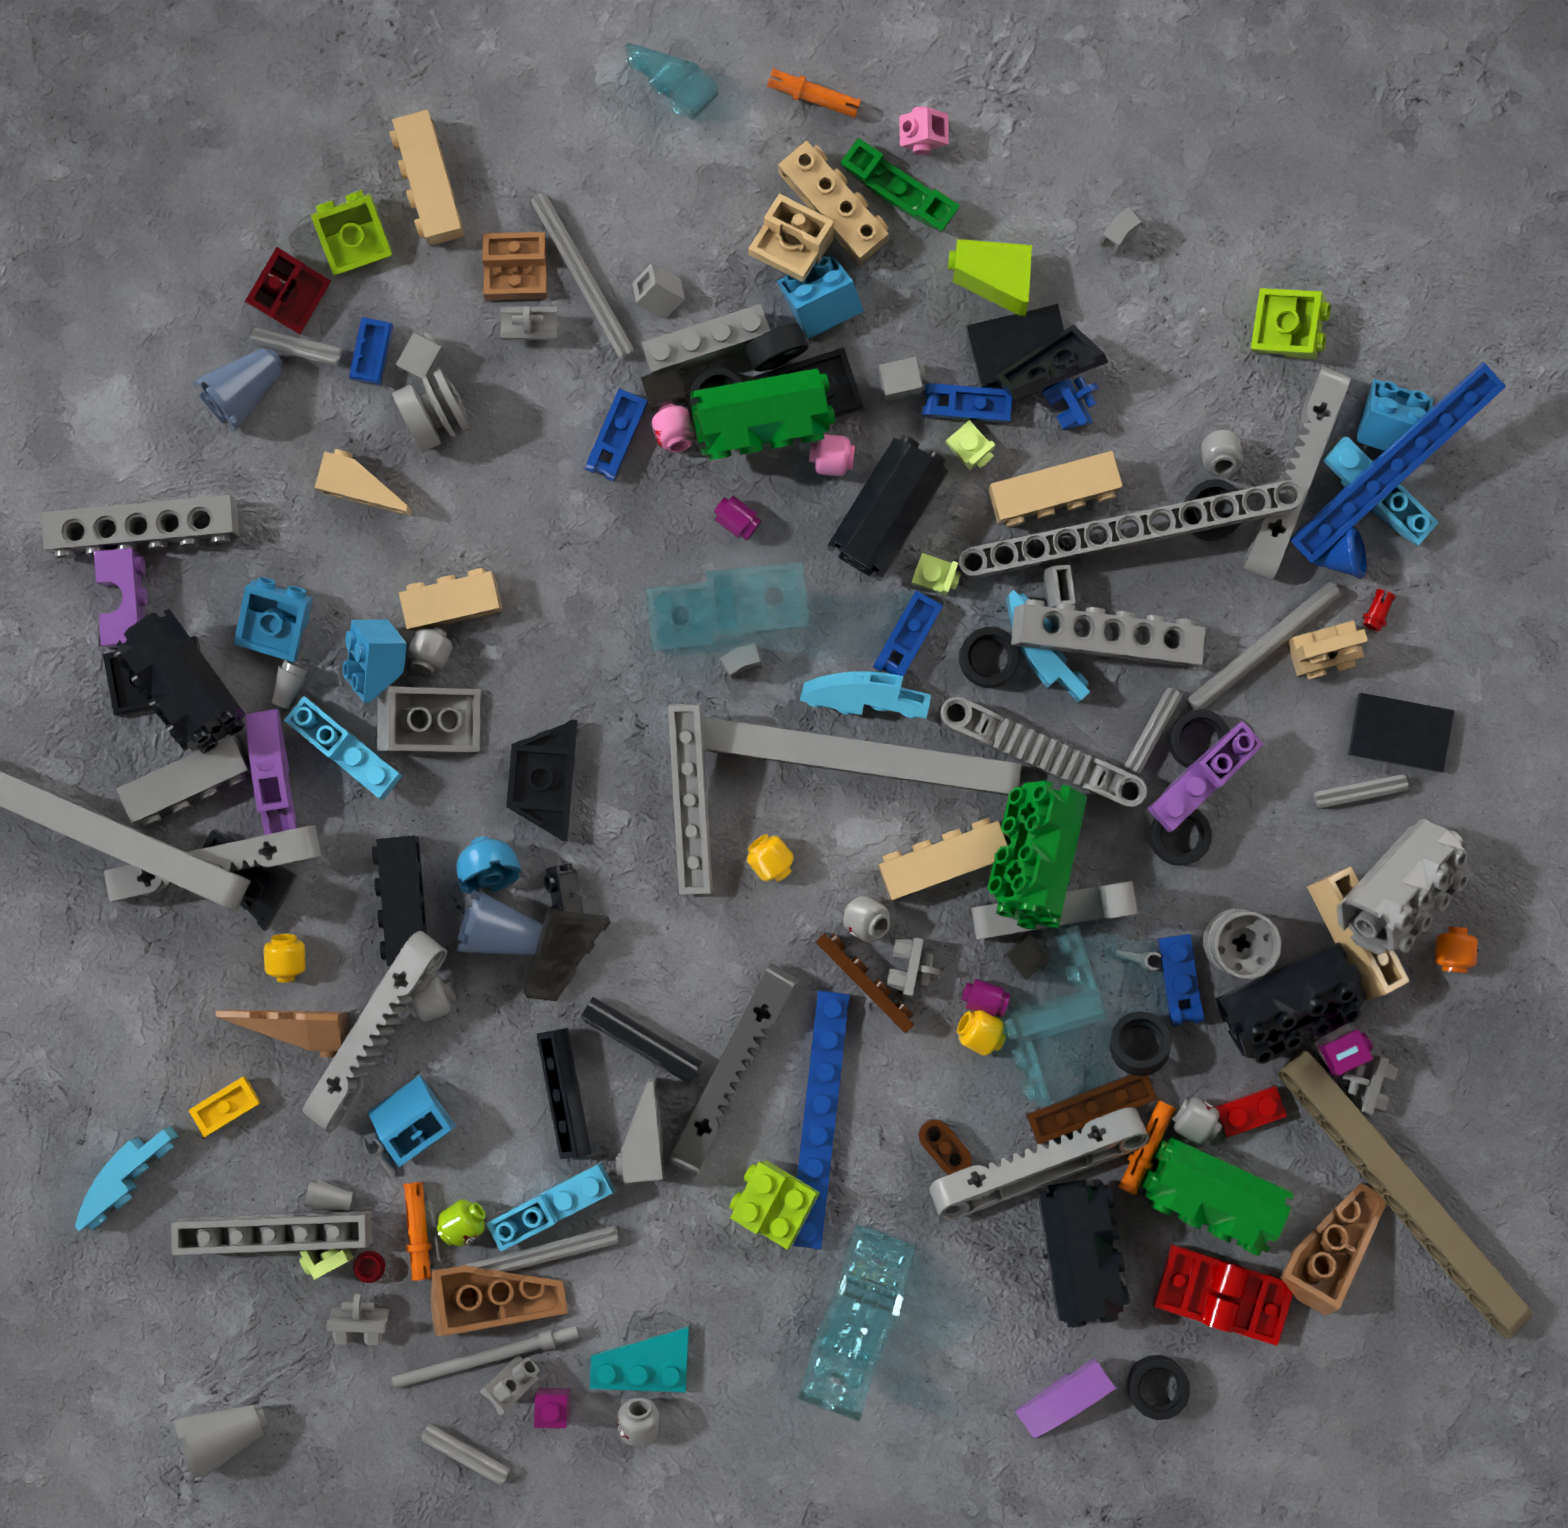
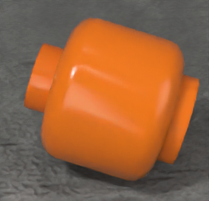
M1448 927V933H1440L1436 936L1434 960L1436 964L1442 966V971L1468 973V968L1476 966L1478 939L1473 935H1467L1468 928Z

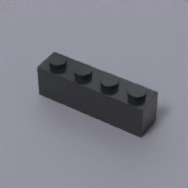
M415 835L376 839L377 846L372 847L373 863L379 867V878H375V892L377 897H381L382 909L377 911L379 928H384L385 941L380 942L381 959L386 960L387 966L393 964L401 949L413 934L418 931H423L427 934L419 836Z

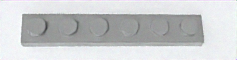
M702 703L668 705L679 894H711L713 888Z

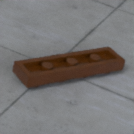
M824 933L816 941L831 959L905 1034L914 1026L910 1021V1018L913 1016L912 1012L901 1001L895 1005L887 997L891 991L879 979L873 983L865 975L869 969L856 956L852 960L848 958L843 952L846 945L834 933L830 937Z
M1129 1074L1029 1112L1026 1116L1036 1143L1042 1144L1079 1130L1091 1120L1123 1108L1142 1106L1157 1100L1148 1075L1136 1076Z

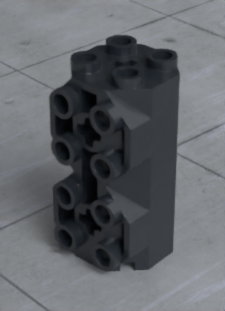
M904 434L901 439L894 437L827 545V549L832 553L837 548L840 551L838 558L861 573L870 577L872 573L876 572L875 579L878 581H882L888 569L891 568L909 535L927 510L948 474V470L944 466L946 460L941 455L933 451L927 454L918 448L919 443Z
M170 609L164 610L163 612L166 616L159 617L156 612L148 614L125 631L126 642L123 644L119 640L116 645L118 649L113 654L130 674L134 684L147 698L151 708L167 726L166 729L184 751L190 748L192 751L200 750L202 754L209 753L217 747L218 741L227 735H234L243 729L245 724L242 719L246 714Z
M1340 942L1328 945L1215 998L1223 1022H1227L1230 1029L1228 1033L1242 1056L1253 1058L1259 1064H1265L1273 1058L1299 1048L1303 1043L1301 1036L1305 1030L1313 1031L1316 1036L1322 1037L1341 1026L1355 1022L1360 1017L1361 1011L1359 1008L1363 1001L1367 1000L1363 988L1357 983L1362 980V977L1354 963L1348 964L1346 960L1347 955Z
M1100 1179L1093 1180L1094 1186H1086V1180H1077L1049 1185L1048 1193L1043 1188L1037 1189L1056 1315L1059 1321L1067 1323L1068 1328L1087 1325L1086 1320L1099 1319L1100 1323L1119 1320L1118 1313L1124 1311L1123 1305L1130 1304L1127 1285H1123V1281L1120 1279V1272H1125L1122 1253H1118V1249L1113 1248V1240H1119L1117 1221L1113 1220L1109 1208L1114 1207L1111 1188H1108L1107 1184L1103 1185Z

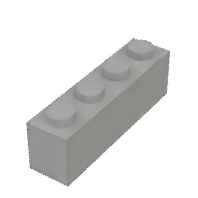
M758 304L641 342L652 379L655 380L744 351L749 342L770 331L762 305Z
M230 736L219 741L217 747L209 753L202 754L199 750L116 790L130 822L147 827L161 820L160 815L170 810L172 814L189 808V802L200 797L201 801L216 796L219 794L218 788L227 784L230 787H235L248 780L247 775L251 774L250 761L240 739Z

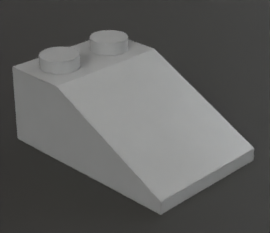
M387 687L378 695L377 751L480 752V689Z
M650 1078L646 1083L621 1153H618V1156H616L617 1175H623L624 1183L662 1180L666 1174L657 1078Z

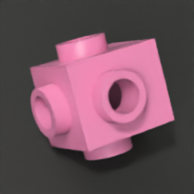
M915 107L912 109V112L899 116L900 147L913 150L915 155H928L932 153L933 149L949 145L947 113L929 107Z

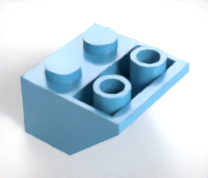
M833 254L822 257L819 264L816 262L804 282L789 275L777 280L778 286L792 314L808 339L864 312L852 279Z
M1373 379L1358 424L1357 442L1386 451L1433 408V397H1429L1422 391H1411L1398 387L1391 381Z
M388 619L351 620L350 631H347L345 638L348 660H345L343 663V676L348 680L353 691L358 694L363 703H370L404 673L407 643Z
M421 1075L368 1111L380 1141L398 1167L407 1163L457 1127Z

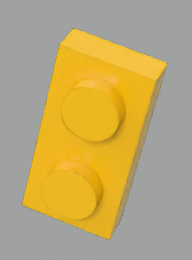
M243 1076L188 1111L202 1135L207 1137L261 1104V1101L247 1077Z

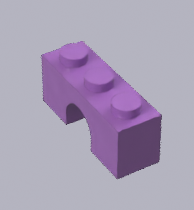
M133 548L94 551L96 583L104 587L118 586L123 595L122 603L116 611L99 614L101 646L109 649L117 648L116 645L119 640L123 644L126 642L125 631L145 617L144 606L148 605V594L146 588L142 587L141 576L146 572L145 560L143 556H140V552Z

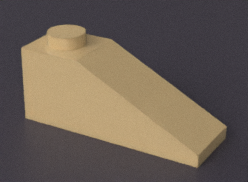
M335 449L334 454L324 451L314 487L320 493L411 516L412 510L359 462L352 459L353 454Z

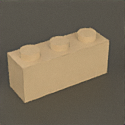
M479 568L468 571L467 577L456 579L455 575H449L436 579L437 584L425 586L424 582L407 585L406 591L399 592L407 630L413 633L420 629H429L430 626L439 627L503 612L495 575L492 571L486 572V568Z

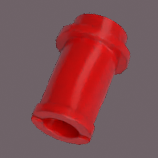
M1383 589L1376 590L1368 612L1362 616L1364 619L1363 626L1378 632L1381 631L1382 627H1386L1387 622L1385 619L1396 598L1394 594L1388 591L1384 602L1381 603L1385 592Z

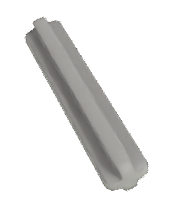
M254 328L251 333L250 342L254 346L335 366L340 365L342 361L343 351L338 347L260 328Z
M1168 687L1163 693L1125 763V768L1134 774L1141 773L1182 697L1179 691Z
M1402 774L1322 790L1314 793V800L1317 808H1324L1404 792L1408 790V780Z
M429 1424L422 1434L421 1440L498 1485H502L509 1475L510 1469L432 1424Z

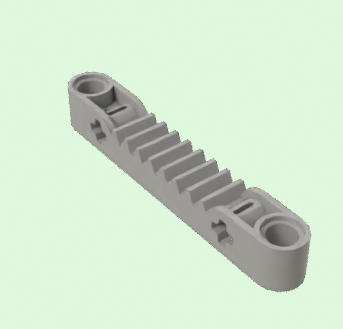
M1322 365L1319 367L1301 410L1300 420L1302 426L1298 429L1300 435L1293 442L1296 447L1289 452L1291 459L1284 465L1287 470L1280 476L1282 481H1294L1301 486L1303 491L1302 501L1292 512L1266 517L1260 521L1243 561V569L1271 580L1276 575L1347 392L1351 376ZM1316 409L1321 410V416L1323 417L1321 420L1316 419L1317 413L1314 412ZM1283 489L1279 492V499L1282 503L1289 505L1295 502V494L1289 489ZM1273 524L1277 525L1276 531L1279 532L1275 537L1271 535L1272 530L1269 528Z
M952 697L946 700L940 708V722L948 730L1115 805L1131 808L1141 804L1146 798V784L1138 776L1093 758L1090 755L1083 754L1079 750L1072 749L1068 745L1061 744L1057 740L1050 739L1032 729L1025 728L1023 725L1014 723L1010 719L1004 718L961 697ZM951 706L962 708L964 711L963 720L960 722L951 721L947 716L948 708ZM985 721H988V723H987V725H986V727H985V729H984V732L981 733V730H982V728H983V726H984V724H985ZM1103 773V775H1102V777H1101V779H1100V782H1099V784L1097 785V783H1098V781H1099V778H1100L1101 774ZM1125 783L1135 786L1137 794L1134 800L1130 801L1123 797L1121 789Z
M316 825L187 852L230 872L257 866H283L322 857ZM276 846L277 852L270 855L269 849ZM131 864L103 871L109 902L162 892L170 885H176L158 876L150 881L149 875H152L151 873Z
M423 931L416 932L405 943L303 1107V1113L328 1133L335 1130L343 1122L361 1094L364 1086L363 1076L369 1074L366 1066H373L375 1061L372 1056L381 1055L382 1052L379 1046L388 1044L385 1035L395 1033L392 1025L401 1023L398 1014L408 1012L405 1004L413 1002L411 995H416L426 990L446 958L447 950Z
M1132 1107L1123 1108L1086 1123L1082 1128L1081 1134L1077 1130L1073 1131V1139L1071 1140L1062 1135L1061 1144H1057L1051 1139L1049 1140L1048 1149L1038 1144L1037 1153L1035 1154L1029 1149H1025L1024 1158H1021L1017 1153L1013 1154V1162L1011 1163L1002 1158L1001 1167H997L991 1162L989 1163V1169L985 1166L975 1165L944 1176L930 1185L929 1192L939 1218L944 1221L955 1220L1134 1152L1148 1143L1149 1135L1138 1111Z

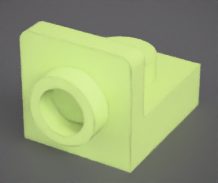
M970 420L945 442L969 470H972L976 465L981 469L994 457L991 452L996 444L992 440L989 442Z
M922 553L911 584L947 596L949 589L956 590L962 572L956 571L958 562L952 561L950 563Z
M344 1248L341 1251L339 1249H329L320 1254L322 1258L320 1262L314 1250H301L300 1254L302 1257L299 1260L304 1272L307 1275L311 1274L315 1280L350 1261L354 1256L349 1248Z

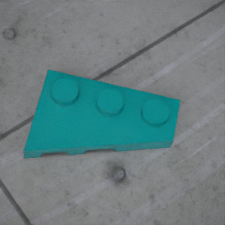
M689 1326L592 1354L590 1389L686 1393Z

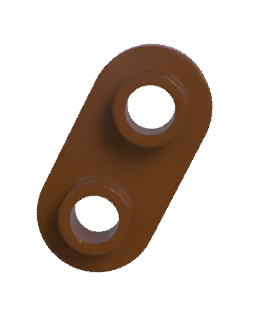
M929 1119L921 1125L918 1132L919 1141L944 1172L950 1175L971 1167L972 1157L970 1152L943 1121ZM932 1129L940 1131V1137L935 1141L930 1140L928 1137V1133ZM953 1153L961 1156V1161L957 1165L949 1162V1157Z

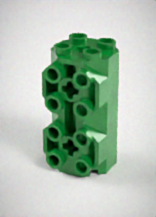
M817 368L690 392L691 399L697 398V405H691L698 443L705 442L706 448L700 449L702 455L708 454L710 461L731 457L730 450L739 449L740 455L763 451L761 444L770 443V448L774 449L794 445L793 438L798 437L801 438V443L825 439L824 433L829 432V425L835 424L834 410L832 405H827L825 394L830 391L827 374H820Z
M1052 782L1025 783L1021 788H1013L1008 795L1001 830L1009 837L1011 843L1008 847L1001 846L995 853L988 891L998 901L996 914L1018 920L1017 925L1022 928L1036 929V925L1058 928L1060 925L1087 800L1086 795L1071 786L1062 785L1061 790L1051 789Z
M1172 1137L1168 1142L1162 1140L1155 1152L1154 1157L1158 1160L1154 1170H1148L1142 1182V1187L1147 1191L1145 1196L1150 1199L1148 1204L1171 1216L1173 1211L1179 1213V1219L1197 1229H1201L1202 1224L1208 1225L1207 1231L1212 1233L1213 1236L1228 1243L1234 1238L1238 1240L1236 1243L1238 1246L1260 1257L1262 1251L1268 1253L1271 1247L1266 1243L1269 1240L1276 1242L1279 1238L1291 1206L1285 1204L1286 1197L1292 1200L1294 1193Z

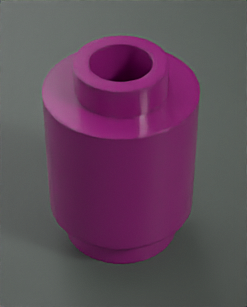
M732 496L730 499L724 497L714 510V513L717 514L715 521L738 539L742 537L748 541L762 522L756 517L757 513L735 496Z
M975 978L972 984L966 983L961 1000L966 1002V1009L971 1011L982 1010L994 1017L995 1015L1003 1017L1010 999V993L1004 992L1003 987Z

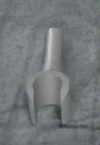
M1116 949L1115 957L1140 963L1144 969L1156 971L1159 968L1151 967L1148 964V958L1151 955L1162 957L1154 951H1146L1140 954Z
M374 1132V1139L377 1144L371 1145L364 1138V1151L369 1157H376L388 1174L393 1176L397 1171L383 1151V1144L377 1132Z

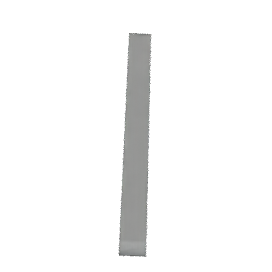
M1281 481L975 546L962 552L959 558V565L966 577L977 579L1276 516L1294 511L1302 501L1303 491L1301 486L1294 481ZM1283 489L1291 490L1295 494V502L1289 505L1282 503L1279 499V492ZM1251 496L1260 497L1264 502V508L1260 511H1252L1247 506V499ZM1224 502L1229 504L1232 508V515L1228 518L1219 517L1215 512L1217 504ZM1189 509L1197 510L1201 515V521L1195 525H1190L1184 520L1183 513ZM1157 516H1164L1169 520L1170 527L1165 531H1157L1152 526V520ZM1127 522L1134 523L1138 528V534L1133 538L1124 537L1120 531L1123 524ZM1095 529H1101L1107 535V540L1101 545L1093 544L1089 539V534ZM1063 536H1071L1075 539L1076 546L1071 551H1063L1058 546L1059 539ZM1033 542H1038L1044 546L1045 552L1041 557L1033 558L1027 554V547ZM999 550H1011L1014 554L1013 560L1006 565L998 563L996 561V554ZM972 555H977L983 560L981 568L977 571H970L965 567L966 559Z
M703 717L704 751L1001 795H1009L1012 789L1019 787L1022 764Z
M0 770L1 807L220 905L238 910L250 880Z

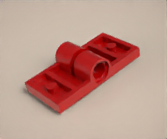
M1171 1244L1153 1306L1200 1321L1218 1330L1229 1333L1234 1332L1278 1346L1293 1293L1281 1278Z

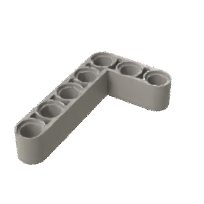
M1133 881L1066 892L1060 925L1137 914L1138 909ZM998 903L971 908L976 939L1048 928L1044 925H1036V929L1022 928L1017 925L1018 920L996 914Z

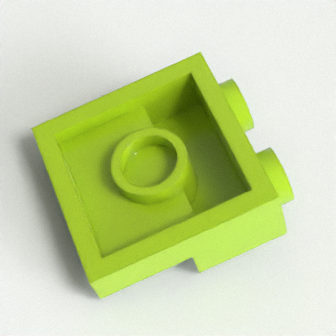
M359 190L345 195L346 202L334 205L333 200L315 206L317 212L311 214V219L333 276L393 255L371 193L364 195L363 190Z
M1260 288L1251 342L1252 352L1284 354L1286 358L1317 360L1318 351L1324 352L1326 346V333L1321 331L1323 321H1329L1331 303L1326 302V297L1322 291Z
M767 1160L759 1161L757 1165L752 1164L747 1170L744 1180L748 1183L743 1193L737 1192L729 1206L733 1210L730 1219L755 1234L761 1233L787 1250L791 1249L820 1192Z

